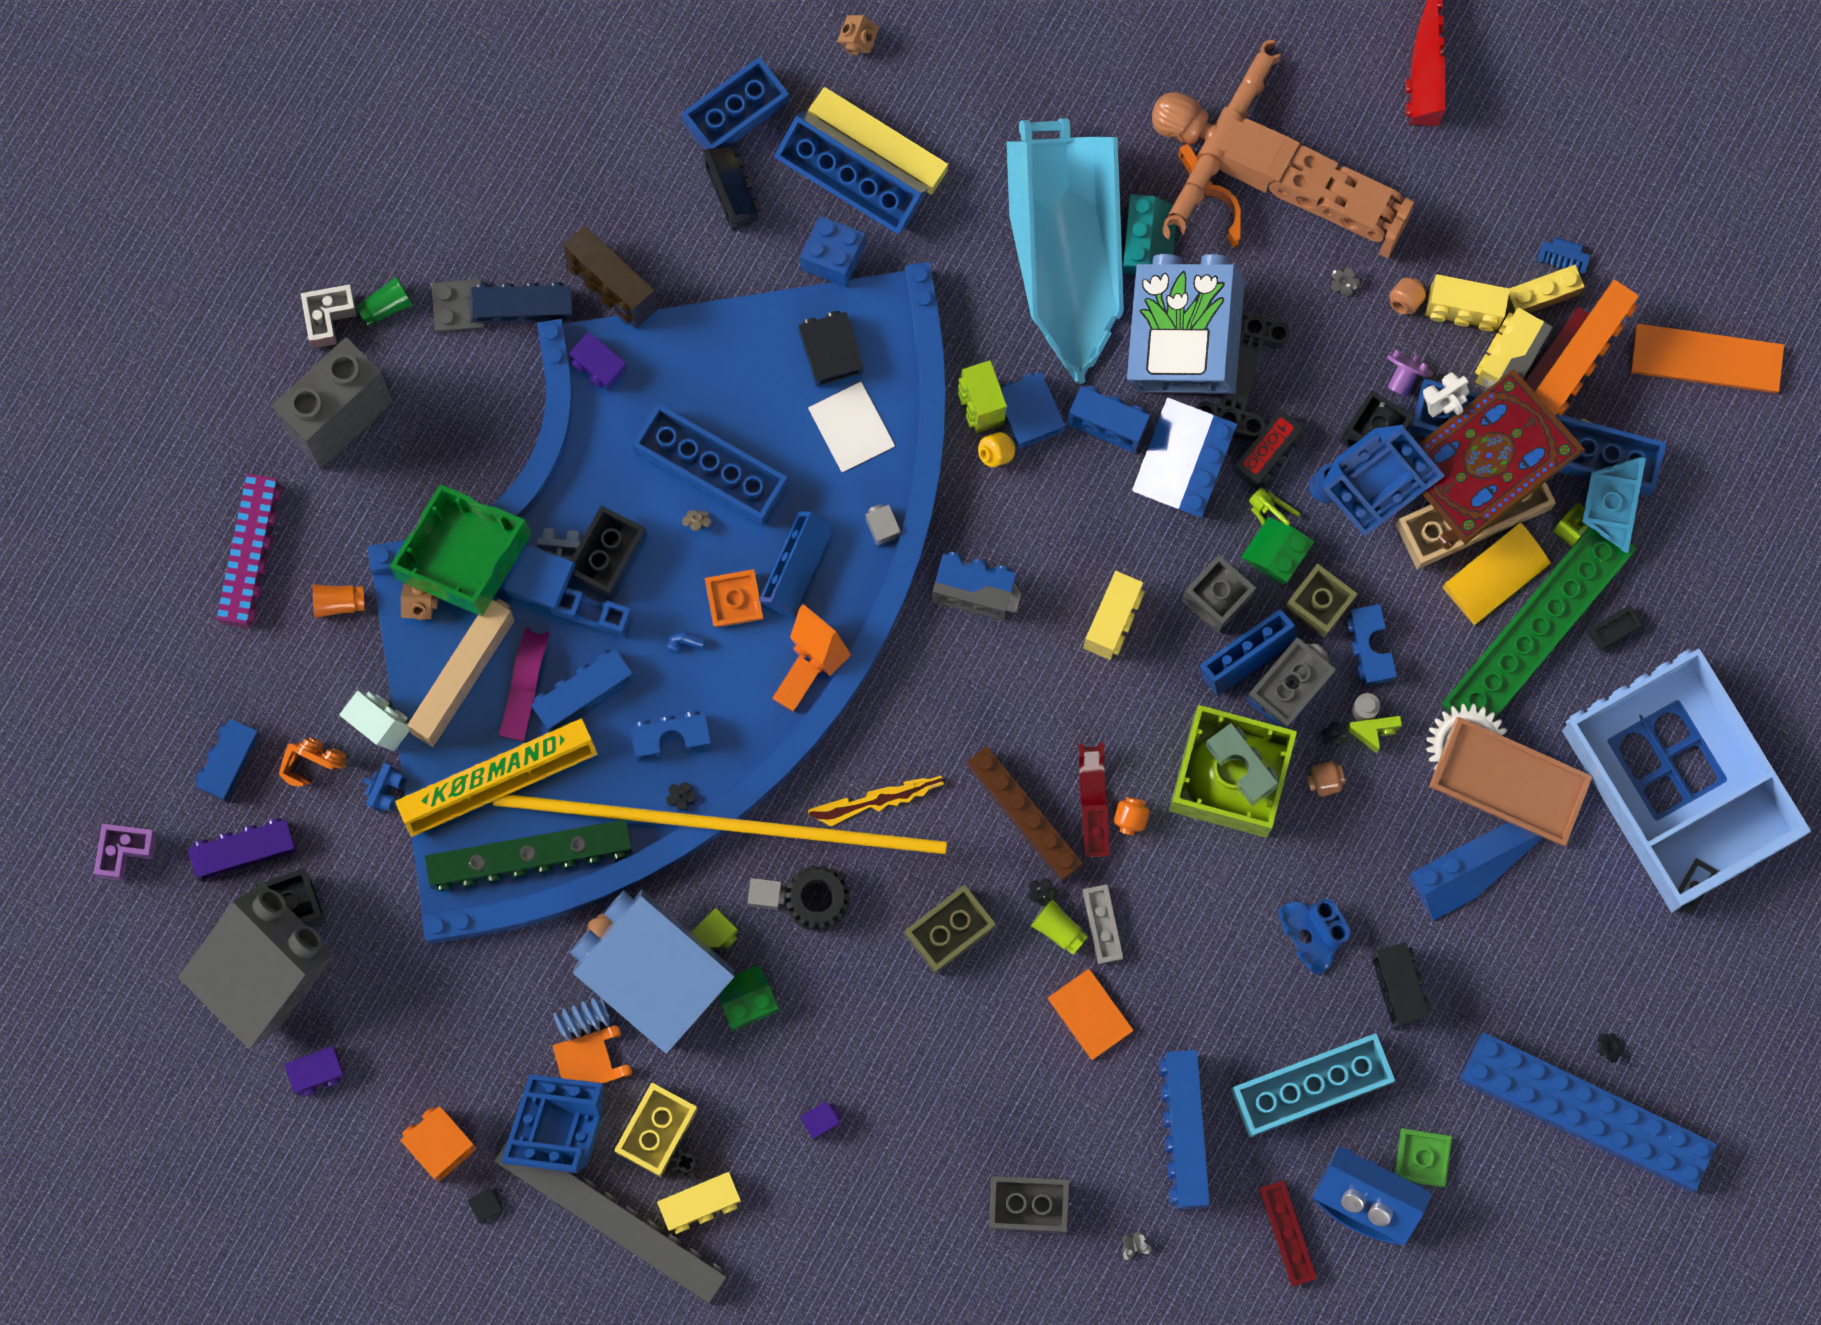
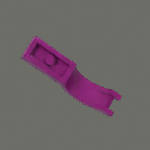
M526 627L516 656L511 688L499 734L501 738L524 743L532 713L531 704L534 703L533 699L536 697L539 671L550 638L549 632H545L544 635L530 632L531 629Z

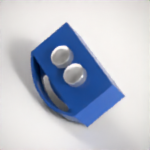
M1338 1146L1319 1180L1312 1199L1328 1215L1357 1233L1382 1242L1405 1245L1423 1216L1432 1193L1421 1185L1414 1184L1402 1178L1399 1174L1378 1166L1374 1161H1368L1355 1154L1352 1150Z

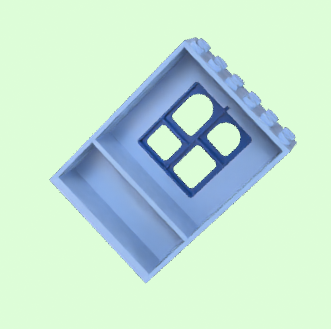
M1691 649L1684 651L1677 656L1678 658L1672 661L1673 664L1667 661L1658 666L1651 673L1650 677L1646 673L1634 680L1629 689L1625 685L1614 691L1608 697L1609 700L1606 701L1605 698H1601L1587 709L1588 712L1578 711L1569 717L1570 719L1566 721V727L1562 730L1587 774L1593 776L1592 782L1671 913L1811 832L1700 649L1694 652ZM1665 713H1673L1679 716L1690 732L1689 737L1670 748H1665L1661 744L1654 730L1657 718ZM1630 733H1638L1644 736L1661 762L1660 768L1641 779H1636L1619 751L1621 739ZM1692 746L1700 748L1717 776V781L1698 793H1692L1673 763V757ZM1663 777H1669L1680 793L1682 801L1665 812L1658 814L1645 796L1644 789ZM1696 858L1718 870L1717 874L1709 878L1711 873L1697 866L1682 894H1679L1678 889ZM1692 881H1697L1700 883L1690 889V883Z

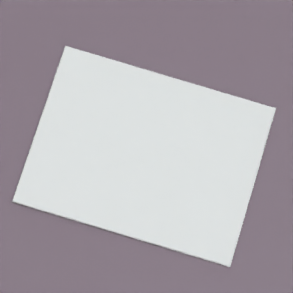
M862 382L808 407L841 472L895 446Z

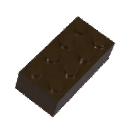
M583 226L563 245L567 270L574 277L578 275L590 292L599 294L602 303L607 308H614L624 324L628 325L630 323L636 329L657 310L654 289L586 226Z

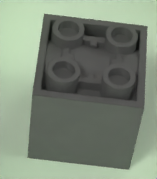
M1218 555L1185 590L1181 601L1219 634L1250 601L1256 587Z

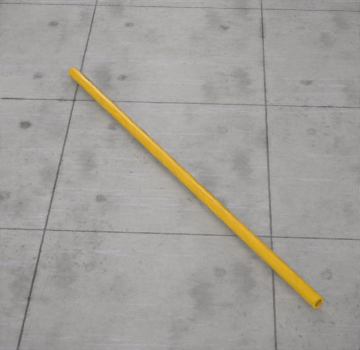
M505 795L493 801V806L626 819L946 854L947 852L946 841L517 795Z

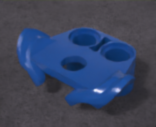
M1325 898L1311 905L1294 901L1282 905L1278 909L1285 935H1290L1298 949L1296 954L1313 974L1320 975L1332 965L1333 953L1350 937L1349 926L1334 901ZM1319 908L1326 911L1327 917H1323L1319 913ZM1305 930L1311 934L1312 940L1310 943L1305 944L1299 939L1300 931ZM1332 930L1338 932L1340 936L1339 940L1335 939L1332 936Z

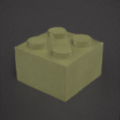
M1317 564L1287 602L1285 609L1325 638L1355 600L1358 593Z

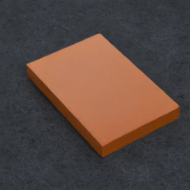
M1087 969L1047 998L1091 1061L1134 1031L1090 969Z

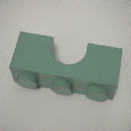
M1231 723L1208 739L1206 747L1220 766H1223L1230 760H1240L1246 765L1248 772L1238 780L1237 788L1251 806H1254L1277 789L1278 783L1276 780H1278V777L1271 767L1266 769L1261 762L1263 758L1255 747H1249L1245 741L1247 737L1241 728H1235Z

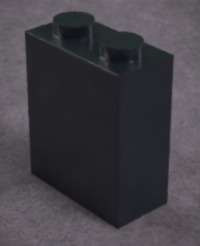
M833 311L828 313L825 318L818 320L816 318H809L804 320L801 325H798L800 338L816 387L863 374V364L847 312Z

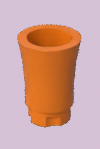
M312 584L314 619L328 615L365 611L363 586L353 588V585L329 586Z

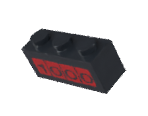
M1280 409L1236 463L1233 472L1255 489L1260 484L1265 486L1273 476L1271 473L1272 469L1276 465L1281 467L1289 455L1286 452L1291 446L1296 448L1304 438L1301 435L1304 427Z

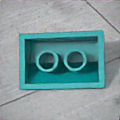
M1130 194L1122 273L1136 275L1137 264H1153V257L1155 255H1173L1176 225L1168 226L1170 230L1169 240L1163 235L1162 231L1164 222L1173 204L1154 196Z

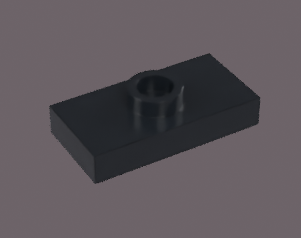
M1631 605L1589 628L1587 633L1599 652L1642 628L1643 624Z

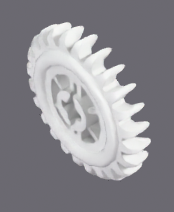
M1462 704L1460 712L1452 706V715L1443 711L1442 714L1445 720L1442 721L1436 718L1435 722L1439 727L1429 728L1435 735L1434 737L1426 738L1428 742L1434 744L1426 748L1428 752L1435 753L1429 758V761L1439 762L1456 717H1461L1501 736L1507 732V729H1498L1502 720L1498 719L1493 722L1494 712L1485 716L1486 708L1484 706L1479 712H1476L1475 704H1472L1470 711H1467L1465 704Z

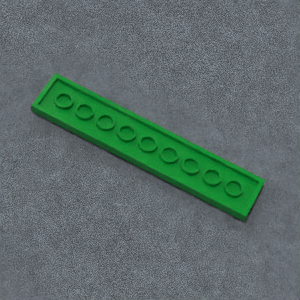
M1589 527L1441 703V706L1451 714L1452 706L1458 712L1461 711L1462 704H1465L1467 711H1470L1472 704H1475L1476 712H1479L1484 706L1486 708L1485 716L1494 712V720L1637 548L1630 543L1629 552L1626 553L1610 540L1600 535L1599 532Z

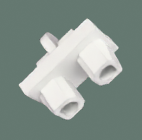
M1452 372L1443 378L1442 384L1445 387L1443 390L1438 391L1434 385L1423 390L1428 413L1432 417H1435L1442 411L1448 414L1453 410L1455 414H1461L1463 412L1461 405L1467 401L1466 396L1470 394L1467 387L1468 380L1464 376L1459 378Z

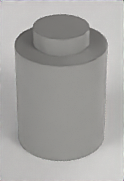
M1361 694L1352 706V716L1356 721L1372 720L1380 710V702L1373 694Z

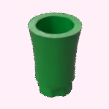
M396 276L382 288L364 298L363 302L356 305L367 326L375 322L378 323L388 316L414 306Z

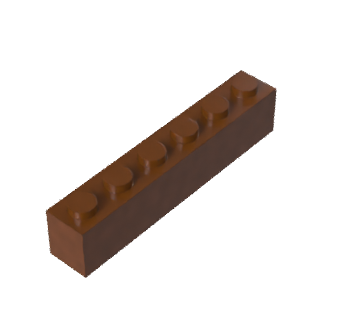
M987 746L967 761L966 767L1061 883L1082 867V861Z

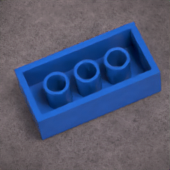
M759 56L681 113V120L703 150L709 148H728L790 103L789 93Z

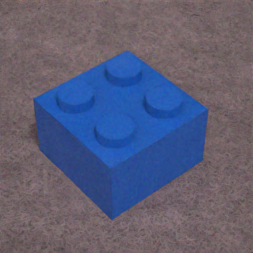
M819 216L800 255L801 270L846 287L866 247L865 233Z

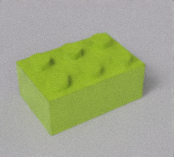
M991 360L962 369L961 378L958 379L959 391H957L961 405H966L967 407L965 417L969 428L974 427L975 433L978 434L1004 425L1007 405Z

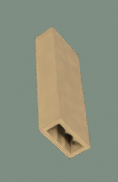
M498 598L496 601L492 600L483 616H477L407 726L413 736L432 747L435 746L514 623L512 611L507 603Z

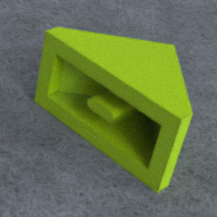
M1578 502L1553 530L1555 534L1571 547L1589 528L1583 522L1585 508Z

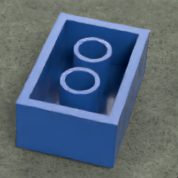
M1080 386L1069 411L1066 425L1135 454L1146 430L1150 415L1146 414V410L1139 406L1133 405L1129 407L1123 404V401L1115 396L1108 398L1101 395L1100 391L1094 387L1087 386L1085 388Z

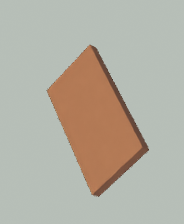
M1456 717L1429 788L1558 845L1566 846L1593 776L1468 720Z

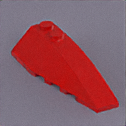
M1427 0L1416 33L1411 58L1410 77L1405 82V93L1409 94V102H1406L1405 117H1409V125L1439 126L1445 112V57L1442 56L1444 37H1439V34H1442L1444 25L1443 15H1439V11H1442L1443 0Z

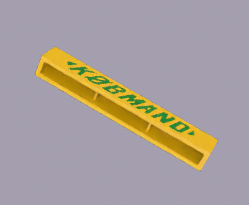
M581 718L435 784H431L417 792L406 795L396 800L395 803L410 836L413 837L598 754Z

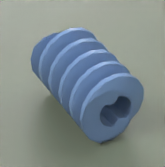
M601 997L600 1003L591 998L590 1007L584 1001L581 1002V1010L572 1005L571 1014L562 1009L561 1018L555 1012L553 1013L561 1036H564L568 1042L571 1041L572 1032L579 1038L581 1037V1029L587 1034L591 1033V1025L596 1030H600V1021L606 1027L610 1026V1017L604 1000Z

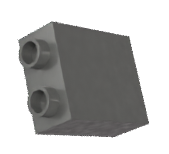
M345 337L271 406L288 438L321 470L385 411L393 401L382 373Z
M262 883L232 902L178 978L248 1049H251L280 1029L335 954L323 943L321 935L315 929L306 926L287 907L282 895L269 889Z

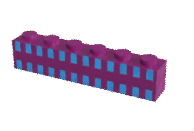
M253 474L246 475L216 618L220 624L250 629L251 622L256 620L257 608L254 607L255 600L261 596L262 583H259L260 576L265 574L267 559H264L266 549L270 550L272 535H269L271 525L274 526L277 519V511H274L275 503L280 501L282 495V487H279L276 478Z

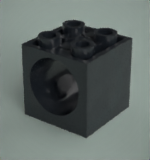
M1371 390L1346 428L1340 443L1350 448L1375 428L1403 425L1407 430L1414 416Z
M305 868L263 882L269 889L282 895L287 907L306 926L314 928L327 923L311 876Z

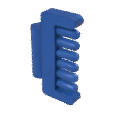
M1554 237L1552 244L1548 242L1542 243L1537 262L1542 263L1544 260V264H1548L1552 254L1551 266L1555 265L1558 256L1557 268L1561 267L1564 258L1562 269L1567 268L1568 261L1570 260L1568 267L1573 266L1576 262L1577 270L1583 276L1586 272L1590 255L1581 252L1583 245Z

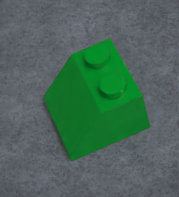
M1268 517L1240 558L1279 586H1282L1288 582L1314 541L1294 527L1287 526L1280 521Z
M760 965L734 975V978L717 996L731 1031L779 1012L777 1003Z

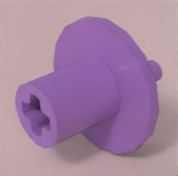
M1395 349L1394 353L1389 352L1387 356L1390 361L1398 365L1388 387L1401 395L1408 396L1417 375L1431 378L1433 372L1428 368V364L1424 362L1419 363L1421 360L1420 355L1415 354L1413 359L1401 355L1402 351Z

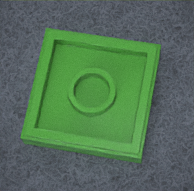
M1401 1128L1395 1173L1412 1183L1445 1188L1452 1136Z

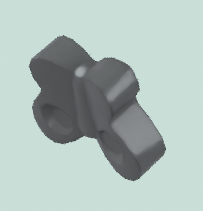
M1142 1231L1135 1232L1133 1236L1126 1234L1122 1237L1124 1246L1121 1253L1125 1260H1130L1136 1252L1143 1254L1151 1253V1245L1145 1240Z

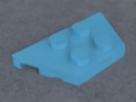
M1639 457L1591 472L1583 522L1626 553L1629 552L1646 457Z

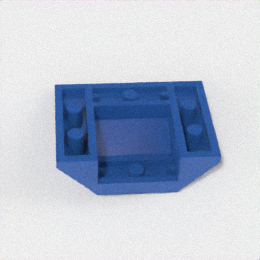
M1403 425L1375 428L1334 460L1322 484V488L1365 537L1445 475Z
M529 1074L501 1160L502 1163L577 1173L586 1167L589 1163L601 1124L603 1083Z

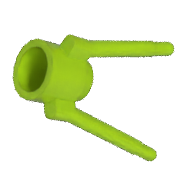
M1264 488L1259 489L1249 500V503L1253 506L1251 511L1257 516L1262 525L1265 522V518L1261 512L1267 514L1269 511L1285 525H1290V521L1274 507L1275 503L1297 517L1301 515L1300 512L1277 498L1271 491L1268 493Z

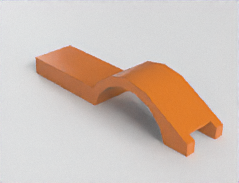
M1186 144L1179 148L1178 156L1190 175L1198 161L1190 145ZM1209 181L1204 191V197L1212 196L1221 199L1228 204L1233 213L1234 223L1229 228V233L1226 237L1234 248L1239 245L1241 209L1236 197L1229 190L1219 185H1213Z

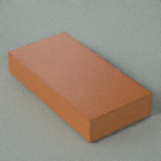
M799 656L772 700L794 713L819 672L808 661Z

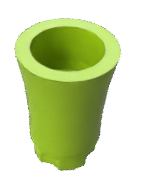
M1054 899L1050 901L1030 925L1053 940L1062 949L1066 948L1072 955L1088 938V935L1081 930L1082 928L1059 907Z

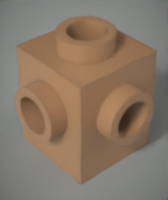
M847 15L837 42L845 47L846 52L852 55L870 53L879 26L864 15Z
M403 583L401 618H414L416 620L432 619L433 609H438L439 598Z

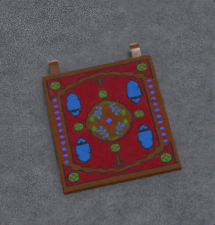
M1515 369L1511 370L1464 407L1461 414H1455L1419 443L1421 448L1445 475L1422 493L1452 529L1441 534L1438 538L1439 542L1446 550L1452 548L1459 538L1466 545L1585 452L1582 445Z

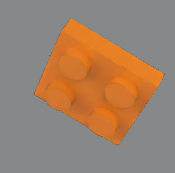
M754 569L705 578L714 628L763 620Z

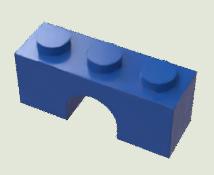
M567 587L557 610L550 608L553 615L623 638L632 615L631 609L607 600L606 603L598 602L584 596L582 592Z
M1381 605L1351 610L1348 618L1345 620L1348 633L1352 632L1354 642H1351L1353 656H1358L1360 666H1357L1359 681L1363 680L1364 687L1394 681L1397 674L1392 653L1378 654L1369 646V638L1375 634L1383 633L1386 629Z
M699 711L686 713L684 718L675 719V716H666L660 718V722L650 723L649 720L639 721L635 723L634 727H630L637 761L661 757V741L666 736L672 734L678 735L684 740L686 752L711 748L706 715L700 714Z

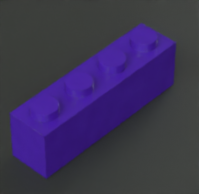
M275 818L267 821V825L257 828V825H251L243 828L242 833L233 835L232 832L217 836L218 840L215 841L201 840L193 843V847L188 848L196 879L202 881L296 853L297 849L288 821Z

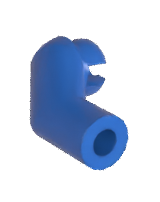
M687 631L673 634L667 640V649L672 652H678L680 646L684 644L701 649L704 645L705 637Z

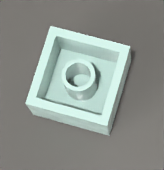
M357 690L340 713L341 717L376 745L392 751L396 750L410 731L406 722L408 718L400 711H394L388 707V701L379 695H374L370 691L365 694Z

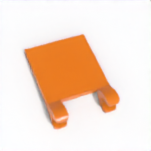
M614 1025L579 1038L571 1039L569 1042L565 1041L552 1045L561 1078L606 1083L631 1076L633 1072L629 1065L612 1069L604 1041L620 1037V1028Z

